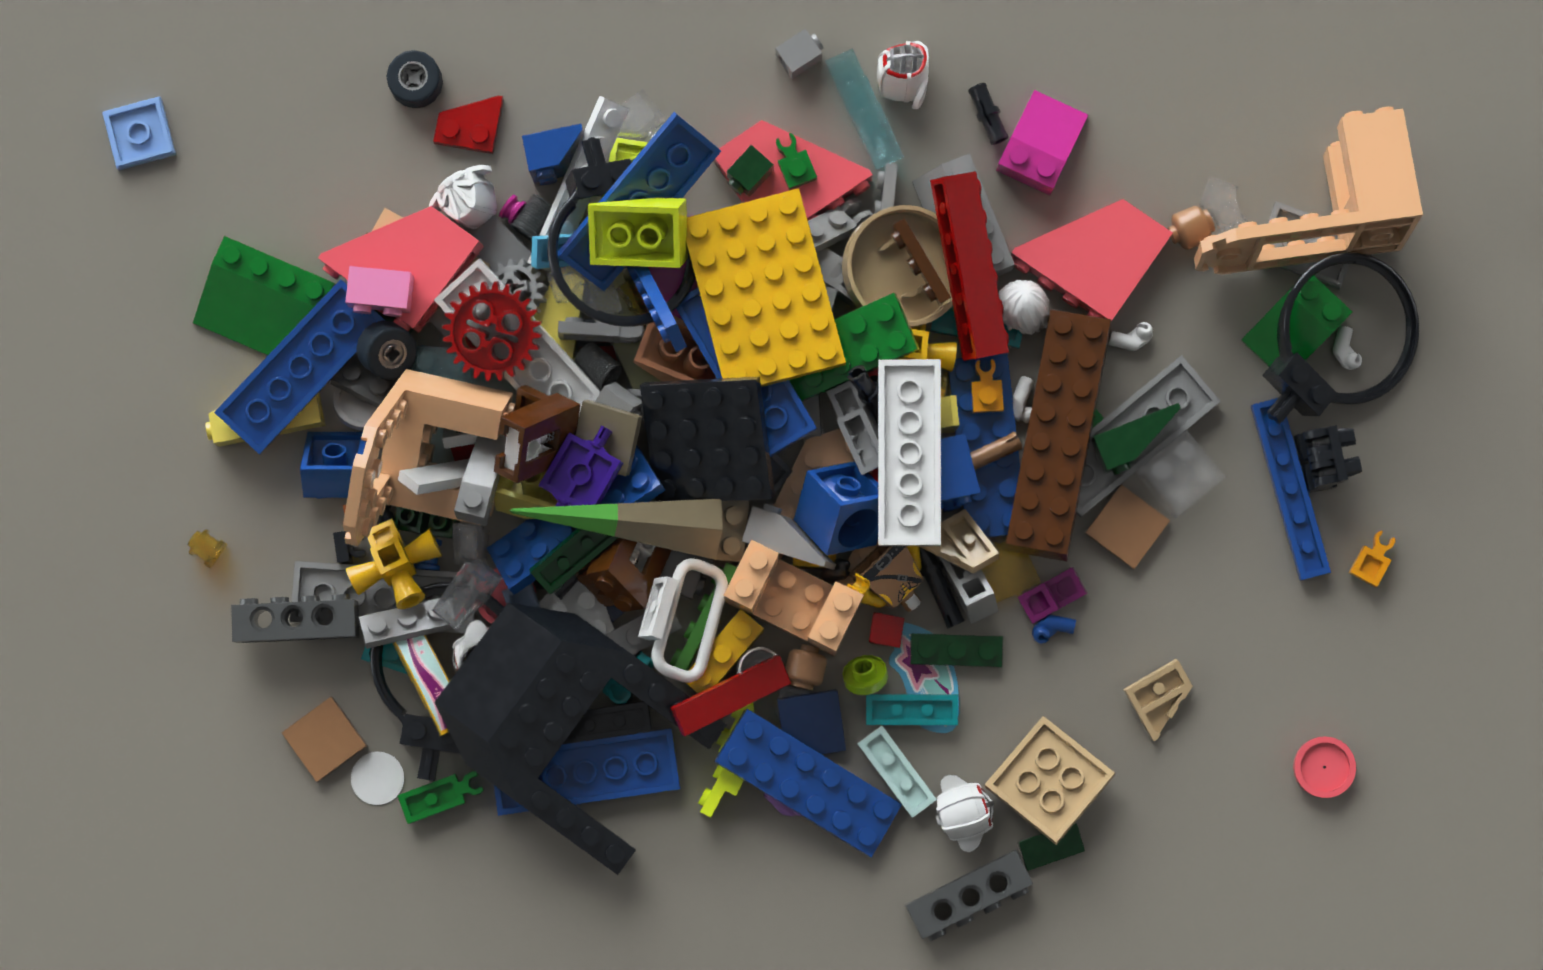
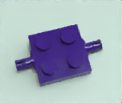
M601 425L593 441L581 439L569 432L538 485L550 492L558 500L555 506L601 504L624 464L622 461L609 455L606 449L603 448L612 433L611 430Z

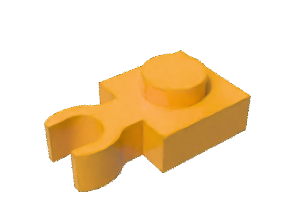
M993 359L990 360L991 369L987 372L980 369V360H977L975 364V371L980 377V381L971 382L973 413L1004 411L1002 380H993L992 377L996 368Z
M1382 530L1374 535L1372 549L1367 546L1361 548L1349 571V574L1375 588L1378 587L1392 561L1385 557L1384 554L1395 544L1394 537L1390 539L1388 545L1380 543L1379 538L1383 533Z

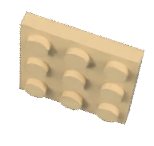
M1042 716L985 783V788L1057 845L1113 779L1115 772L1046 717Z

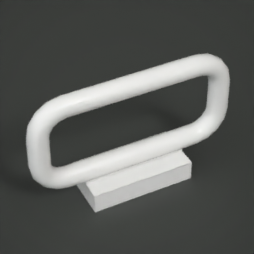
M689 558L677 565L672 578L668 576L654 578L638 637L648 641L654 640L651 656L653 665L659 673L680 682L691 683L703 676L707 668L725 603L723 595L728 587L726 575L717 566L700 559ZM694 570L712 577L715 580L716 589L695 665L691 670L687 671L669 665L664 659V651L687 572Z

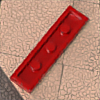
M774 655L670 708L681 735L687 736L791 684L780 655Z

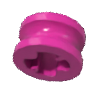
M512 195L506 201L499 213V217L502 219L506 217L510 225L515 220V217L519 215L520 210L526 205L524 201L519 202L516 195Z

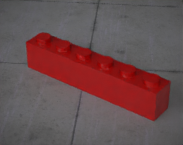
M974 171L932 179L930 183L963 360H970L1008 353L1009 336L1003 322L1002 315L1004 309L997 289L998 275L993 267L991 256L993 248L991 241L988 239L986 228L987 215L982 206L980 195L982 187L977 178V173Z

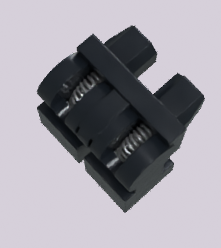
M1337 425L1305 431L1294 436L1300 463L1309 461V464L1301 466L1308 493L1338 487L1337 484L1343 483L1349 477L1362 472L1359 456L1346 459L1343 457L1342 448L1356 444L1353 428L1337 429Z

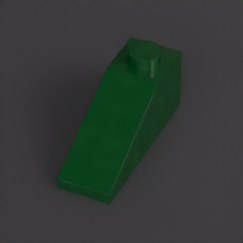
M1179 402L1093 436L1091 442L1104 473L1112 471L1115 476L1130 470L1129 464L1137 459L1181 409Z

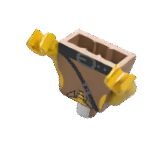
M878 545L850 572L849 576L855 583L853 585L847 584L846 586L864 595L861 601L862 604L876 608L884 606L895 608L901 604L907 612L916 609L920 605L921 600L913 590L923 581V576L920 572L922 566L919 546Z

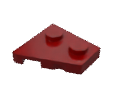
M498 95L439 112L433 139L434 144L493 154L504 101L503 96Z

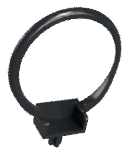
M591 137L588 140L582 141L588 166L571 170L565 181L570 198L557 212L549 230L547 251L550 269L557 286L569 302L594 320L621 327L650 324L654 322L650 312L636 316H618L600 310L596 311L589 307L572 292L559 266L557 251L559 235L564 222L576 209V203L580 199L605 195L631 164L630 158L606 163L599 138ZM689 251L682 282L676 293L666 302L671 312L684 301L695 280Z
M1339 253L1316 262L1296 281L1283 304L1278 319L1277 344L1279 357L1274 360L1262 375L1281 394L1266 412L1269 419L1274 420L1277 424H1281L1293 408L1302 416H1320L1330 403L1360 404L1369 402L1388 393L1402 380L1416 354L1419 340V316L1409 287L1391 266L1367 254ZM1338 264H1358L1382 275L1398 294L1406 318L1405 344L1395 368L1377 385L1355 393L1336 392L1298 353L1293 355L1291 350L1290 319L1298 294L1314 275Z
M440 582L420 587L425 594V598L438 594L464 595L483 603L497 616L504 608L494 597L470 585ZM396 603L390 609L397 608ZM384 645L372 647L370 662L373 681L384 704L403 725L400 744L422 749L417 778L435 781L440 752L461 754L449 732L442 736L439 735L431 717L406 714L407 710L393 696L384 676L382 666Z

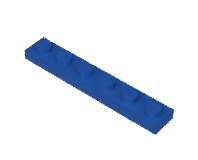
M626 266L664 343L671 341L676 352L686 348L687 345L648 267Z
M1275 398L1253 404L1250 407L1298 577L1302 581L1331 573L1288 419L1286 417L1281 424H1277L1274 420L1269 419L1266 413L1278 399Z

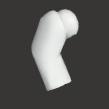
M1141 322L1128 334L1112 331L1108 345L1136 351L1150 342L1153 336V328L1149 323Z
M1339 326L1333 346V354L1345 369H1356L1361 366L1362 357L1360 354H1356L1350 346L1353 329Z
M1026 376L1020 377L1014 391L1013 412L1018 422L1021 420L1024 423H1029L1032 408L1025 405L1034 381Z

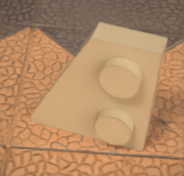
M966 509L941 522V546H919L973 574L999 559V552Z
M1174 659L1123 690L1151 740L1156 741L1161 735V730L1169 718L1172 719L1178 710L1179 703L1186 698L1193 685L1179 660Z

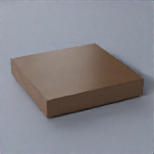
M1121 484L1085 534L1134 570L1170 520Z
M329 697L281 732L316 782L325 778L367 747L365 741L333 697Z

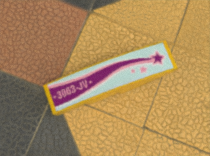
M426 635L394 642L393 645L411 683H414L425 709H428L439 735L442 736L448 733L446 724L434 702L449 683V679Z

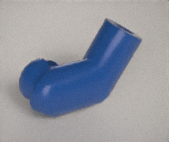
M1048 615L1035 624L1032 630L1033 638L1037 643L1044 644L1058 631L1073 634L1076 619Z

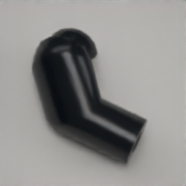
M840 558L835 559V569H824L820 573L819 579L829 584L846 579L850 574L848 571L851 565L850 562Z

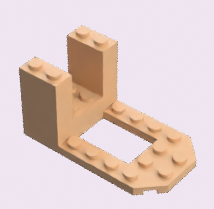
M1382 107L1373 113L1363 114L1362 111H1352L1341 117L1337 126L1339 141L1330 144L1323 155L1333 209L1331 215L1319 217L1317 213H1310L1301 216L1300 219L1290 221L1286 217H1280L1270 220L1268 224L1260 225L1253 221L1245 222L1238 225V228L1218 235L1208 236L1200 241L1194 257L1195 269L1204 272L1209 270L1208 267H1212L1215 274L1224 275L1318 262L1321 259L1339 253L1351 252L1371 255L1401 251L1423 216L1404 110ZM1322 237L1317 239V242L1305 244V241L1302 240ZM1292 241L1284 247L1275 248V245L1273 244Z
M406 369L364 426L361 440L367 442L363 455L356 453L343 521V530L347 531L345 543L358 546L364 536L369 537L372 526H376L379 515H383L386 505L458 520L454 509L460 487L416 495L398 481L400 470L437 464L431 462L435 445L430 443L432 434L437 433L438 427L497 440L500 436L501 416L515 411L516 404L512 403L513 393ZM381 448L383 449L381 459H378L379 449ZM495 499L493 501V505L491 508L490 517L492 516L494 510Z
M840 428L821 434V436L806 439L791 469L793 472L786 479L774 504L775 507L782 509L780 515L789 517L794 521L808 470L855 461ZM751 540L723 595L725 602L835 657L864 596L846 586L847 584L853 585L855 581L848 576L846 579L838 582L835 581L834 585H831L782 561L781 559L784 554ZM878 541L875 546L852 551L848 559L851 564L849 572L878 546Z

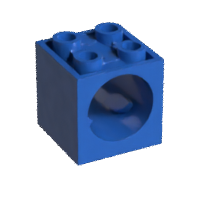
M965 434L941 438V509H943V512H949L961 508L962 505L971 503V497L981 493Z
M855 461L808 470L794 521L827 556L875 546L878 541V482L869 473L861 475Z

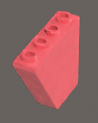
M763 120L720 147L721 152L714 160L727 181L730 180L727 178V170L750 145L774 164V171L750 197L744 192L741 195L735 192L742 203L789 191L778 165V160L785 158V156L779 152L776 146L777 138H779L780 144L783 147H789L792 144L789 132ZM795 136L797 153L803 150L807 151L817 175V180L795 188L800 190L808 221L825 213L827 210H834L838 206L841 207L845 203V198L853 193L858 196L871 186L869 182L872 181L873 174L869 169Z
M1121 199L1015 247L1011 256L1015 264L1014 267L1024 274H1027L1029 271L1038 277L1037 282L1049 291H1052L1054 288L1063 294L1062 299L1070 306L1077 308L1079 305L1088 312V316L1111 319L1112 322L1173 232L1126 200Z
M430 206L320 254L318 259L325 264L322 270L336 280L339 276H342L348 281L349 266L411 272L414 276L410 313H402V317H396L393 322L408 332L412 328L417 333H420L439 308L434 299L468 269L484 246L471 234Z

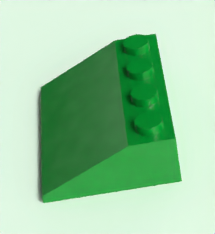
M224 236L211 264L193 324L268 356L336 284Z

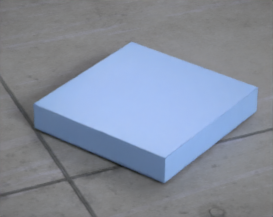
M160 96L102 112L116 169L123 170L176 155L165 108Z

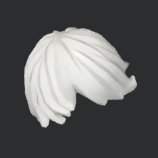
M1016 280L1009 282L999 291V299L1002 301L1004 309L1002 315L1003 322L1008 330L1013 328L1019 330L1022 334L1032 335L1035 331L1040 332V329L1047 328L1050 316L1049 299L1039 284L1031 280Z

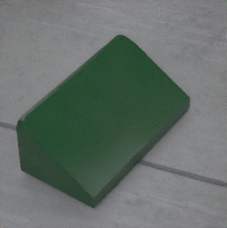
M1077 823L1071 827L1057 845L1042 833L1017 842L1027 871L1085 851Z

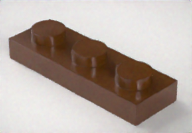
M905 218L893 224L892 227L895 232L891 233V236L898 248L902 249L905 247L911 257L906 261L914 275L921 274L926 284L922 288L930 302L936 300L938 305L949 300L951 298L950 294Z

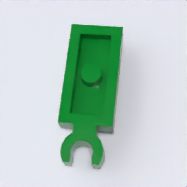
M476 771L469 772L465 775L463 781L460 782L457 775L453 774L397 795L407 824L465 804L464 794L466 793L471 795L481 794L485 790L484 787L473 789L470 786V780L473 777L479 776Z

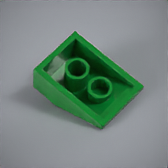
M1315 276L1304 285L1298 294L1290 319L1293 355L1298 353L1305 361L1352 313ZM1291 289L1241 339L1268 367L1279 357L1277 344L1278 319Z

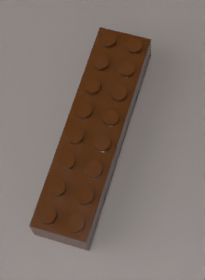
M1050 310L1006 540V548L1009 552L1068 562L1111 332V319Z

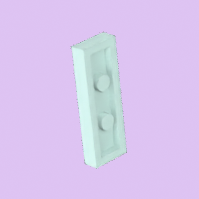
M880 726L857 743L912 818L937 800L883 726Z

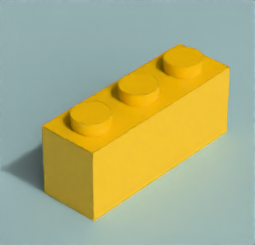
M740 609L715 638L703 676L697 681L686 684L696 693H700L720 683L737 664L744 652L764 632V628Z

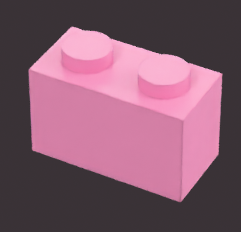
M349 266L345 303L350 308H353L355 313L371 314V310H381L383 315L402 317V313H410L414 276L411 272Z

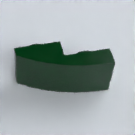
M396 507L394 522L398 530L423 534L430 529L436 537L457 540L460 526L459 520Z

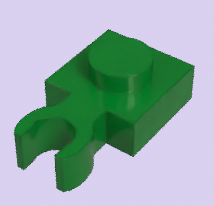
M789 133V138L792 141L789 147H783L780 144L779 138L776 139L777 149L785 156V158L778 160V165L789 191L817 180V175L807 151L803 150L797 153L796 138L792 133Z

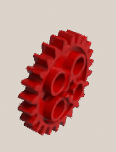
M486 281L481 282L480 291L474 285L469 286L470 296L460 292L458 295L462 302L451 301L450 303L455 312H446L444 314L445 317L451 320V323L442 325L443 329L450 331V335L442 340L452 342L453 345L446 352H456L458 355L453 363L457 364L463 361L465 365L462 372L464 373L473 368L475 379L482 372H485L486 381L491 380L493 373H496L499 381L503 380L504 371H507L511 377L515 376L514 366L522 371L525 370L526 366L523 359L528 361L535 359L529 351L530 349H540V346L533 341L543 336L542 333L535 331L534 328L541 325L542 321L533 320L532 318L538 312V309L529 310L527 308L532 299L528 298L521 301L522 290L520 289L514 294L510 293L511 284H507L503 290H500L499 281H494L492 289H489ZM479 303H485L490 308L491 313L486 320L479 318L476 314V307ZM507 314H514L518 317L520 323L517 330H510L506 327L504 320ZM467 320H472L484 327H489L494 323L496 331L518 338V342H513L500 335H496L491 339L489 338V331L472 327L467 324ZM468 332H475L480 337L478 348H471L467 345L465 339ZM499 342L506 344L509 348V355L506 359H500L494 352L495 345Z

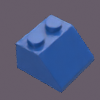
M581 123L522 136L528 169L534 183L539 182L540 185H550L556 183L557 178L564 177L584 133Z
M307 432L300 466L303 498L348 497L352 466L356 453L363 455L367 442L361 440L363 432Z

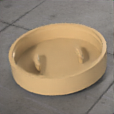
M899 205L888 207L873 214L855 229L844 250L842 275L847 293L857 308L889 294L896 293L910 328H915L939 318L952 307L953 303L952 298L938 305L936 300L930 302L922 288L926 284L921 274L914 275L906 261L911 257L905 247L902 249L898 248L891 236V233L895 232L892 227L893 224L905 218L951 296L936 214L918 206Z

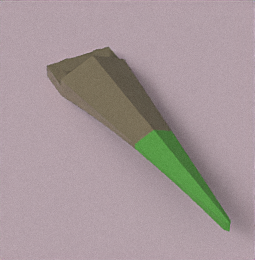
M696 499L512 508L509 511L517 515L712 560L740 562L745 553V542H742V538L747 526L749 501Z

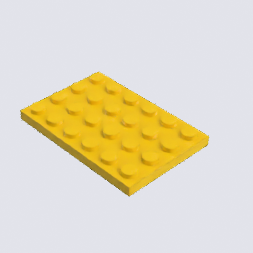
M799 188L687 217L686 243L722 378L760 376L761 387L846 365Z

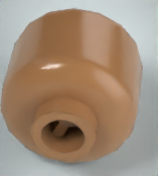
M1192 206L1173 214L1171 219L1172 226L1168 227V230L1173 232L1170 237L1174 244L1179 243L1181 247L1187 250L1199 246L1200 241L1211 236L1212 232L1215 231L1210 213L1207 209L1202 210L1199 206Z
M802 644L801 649L789 651L785 669L791 682L790 686L813 691L814 686L822 684L827 659L823 655L818 654L820 648Z

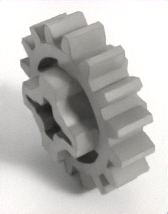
M511 258L508 260V266L506 267L500 262L497 263L499 271L496 273L492 272L505 286L511 284L512 294L521 289L522 295L520 300L524 301L531 298L532 300L527 308L529 310L538 309L537 313H540L539 302L546 303L547 301L541 295V293L548 291V287L541 283L546 279L545 276L538 272V269L532 267L531 264L528 266L524 259H520L517 265ZM521 274L528 276L531 282L523 280Z

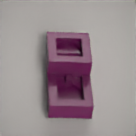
M1071 567L1020 595L1018 599L1033 624L1088 594L1074 567Z

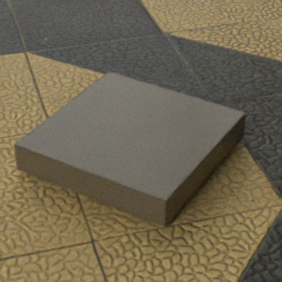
M584 400L582 401L575 436L593 441L601 425L611 430L612 433L603 448L606 449L609 455L624 463L618 474L628 476L631 472L643 416L594 401Z

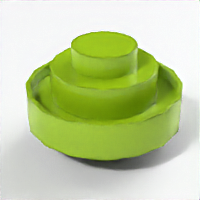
M863 655L852 659L846 664L842 673L845 687L856 695L873 694L882 689L888 680L885 662L874 655Z

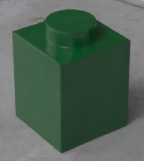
M750 145L727 170V178L730 179L727 183L739 195L744 192L750 197L774 171V164Z

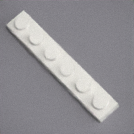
M599 96L539 236L549 235L551 224L557 212L570 198L565 181L571 170L588 166L582 141L588 140L591 137L599 138L605 161H607L629 108ZM590 198L580 199L576 203V209L564 222L560 234H573L579 226ZM531 255L528 260L529 264H531ZM543 268V270L551 272L550 268Z

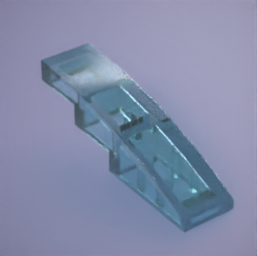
M853 48L826 60L825 64L875 169L885 166L886 163H892L903 158L904 156L881 104L877 101Z

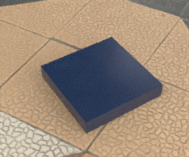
M837 689L776 698L781 730L820 754L846 751Z

